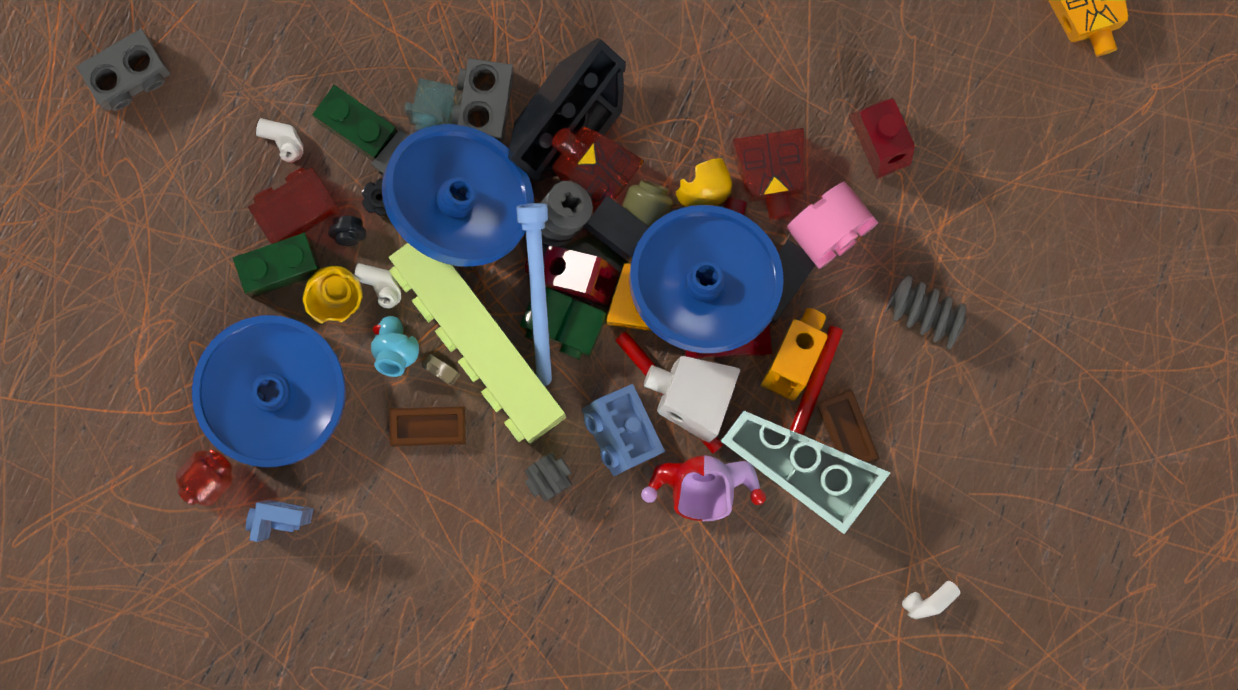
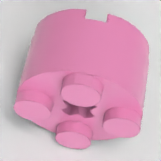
M845 181L823 194L821 200L814 205H809L787 226L791 235L818 269L827 265L837 256L834 251L841 256L857 243L855 239L858 237V234L862 237L879 223Z

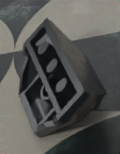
M597 38L559 62L514 122L508 159L536 182L545 180V178L557 177L578 171L576 167L581 168L582 166L578 165L580 160L593 143L595 147L597 146L596 142L598 141L599 143L622 113L624 94L623 72L626 69V61L603 40Z

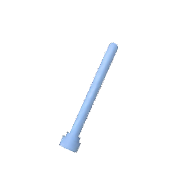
M531 203L516 206L517 222L522 223V230H526L536 376L544 386H547L552 381L541 229L545 228V221H548L547 204Z

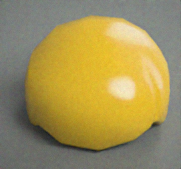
M722 158L711 159L695 167L696 175L694 181L687 182L685 179H681V187L676 191L678 201L684 207L697 205L719 206L731 194L732 179Z
M327 266L319 269L308 278L303 293V303L306 312L320 324L326 321H345L360 306L363 297L360 281L344 267Z

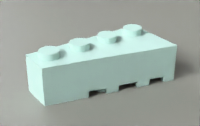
M744 410L721 440V442L843 534L846 533L890 474L888 471Z

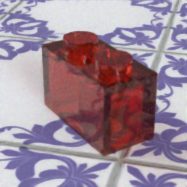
M302 167L293 171L285 178L287 183L276 190L270 187L261 191L253 198L255 203L248 206L271 244L305 233L340 211L313 167L308 170Z

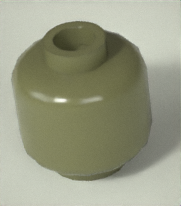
M640 180L639 184L628 187L621 206L650 227L658 219L671 212L673 200L667 195L669 191L667 188L650 181Z

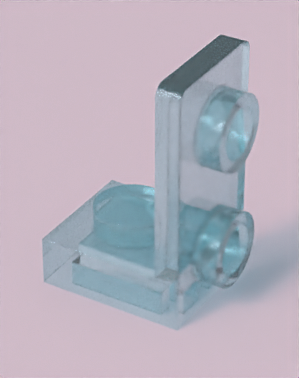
M419 79L414 104L406 102L404 109L410 124L415 125L416 131L434 125L449 124L457 91L456 86Z

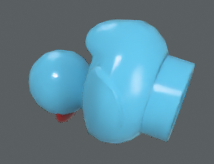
M394 316L383 318L378 325L373 327V332L376 336L371 342V352L376 359L374 364L376 370L390 377L401 376L405 368L416 361L419 354L418 341L413 336L408 337L403 334L404 326L401 320Z

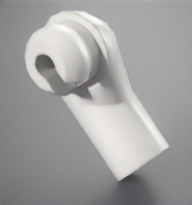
M259 119L256 136L274 140L281 152L279 155L282 160L287 163H293L302 157L303 143L293 126L267 119Z
M360 263L357 264L354 275L359 279L360 283L373 286L378 296L377 301L379 305L390 309L400 302L401 289L389 270Z
M946 581L933 595L925 600L921 598L919 593H911L902 601V606L909 612L907 615L914 619L937 615L944 611L960 595V590L953 582Z

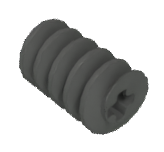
M561 181L554 185L541 202L547 204L548 221H545V228L541 229L543 253L546 254L549 246L565 248L591 217L593 209L591 198L587 191L579 184L572 181Z
M906 275L895 288L883 314L892 307L894 308V321L899 320L904 314L907 315L906 327L909 329L915 323L920 322L919 334L922 336L931 328L934 329L933 342L937 343L945 335L948 337L946 349L950 350L967 321V317H965L966 304L960 303L952 310L953 298L951 296L945 297L939 303L940 292L938 289H933L929 294L925 295L926 283L920 282L914 288H911L913 277Z

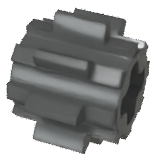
M553 452L524 470L529 478L525 481V484L533 496L540 495L543 502L550 500L573 484L568 477L572 472L563 458L557 460Z

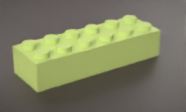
M408 243L388 257L395 265L389 272L406 293L413 289L417 294V297L412 302L428 323L435 318L440 325L435 332L450 352L458 349L463 355V358L458 363L470 379L475 382L480 378L485 384L486 388L481 393L496 412L503 408L510 417L504 423L518 442L526 438L531 445L566 418L564 411L453 265L427 257Z

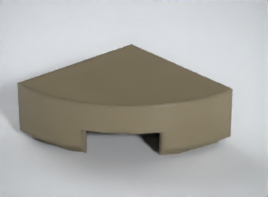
M431 354L427 356L422 364L424 369L450 386L451 384L454 385L460 376L458 371Z

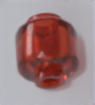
M199 450L194 452L176 473L179 496L190 505H195L196 503L203 506L213 505L233 482L232 465L226 457L216 450Z

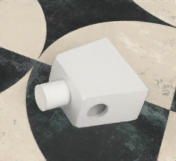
M681 356L674 363L671 372L651 365L643 386L663 394L657 409L660 415L709 443L719 434L740 369Z

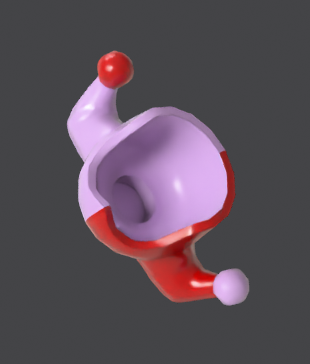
M706 455L692 457L684 463H664L656 466L648 487L644 488L641 493L644 501L652 503L657 498V490L662 485H670L673 488L675 512L683 518L695 521H715L728 516L732 511L734 488L740 484H744L751 491L750 499L754 505H762L766 501V494L760 489L757 474L751 463L740 461L724 464L719 459Z

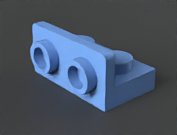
M633 384L601 397L582 408L585 426L594 435L600 448L601 459L604 465L610 469L613 476L621 474L665 452Z
M272 500L257 502L255 509L250 508L246 520V531L251 532L250 541L259 542L269 539L271 528L289 532L299 530L300 526L311 523L314 508Z

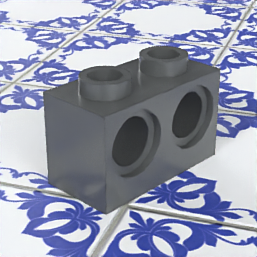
M142 28L76 66L97 103L106 111L111 109L118 111L125 108L133 101L131 97L143 90L150 92L164 84V78L171 75L151 39ZM143 56L150 57V64L147 69L141 72L134 70V64L137 59ZM110 75H116L118 79L116 86L109 91H103V80Z
M468 58L467 69L460 68L457 90L463 91L461 105H454L452 124L480 130L503 144L514 78L513 65ZM488 75L495 79V84L490 90L481 91L475 87L476 80L480 76ZM478 111L485 112L490 116L488 123L480 128L473 127L469 123L471 115Z

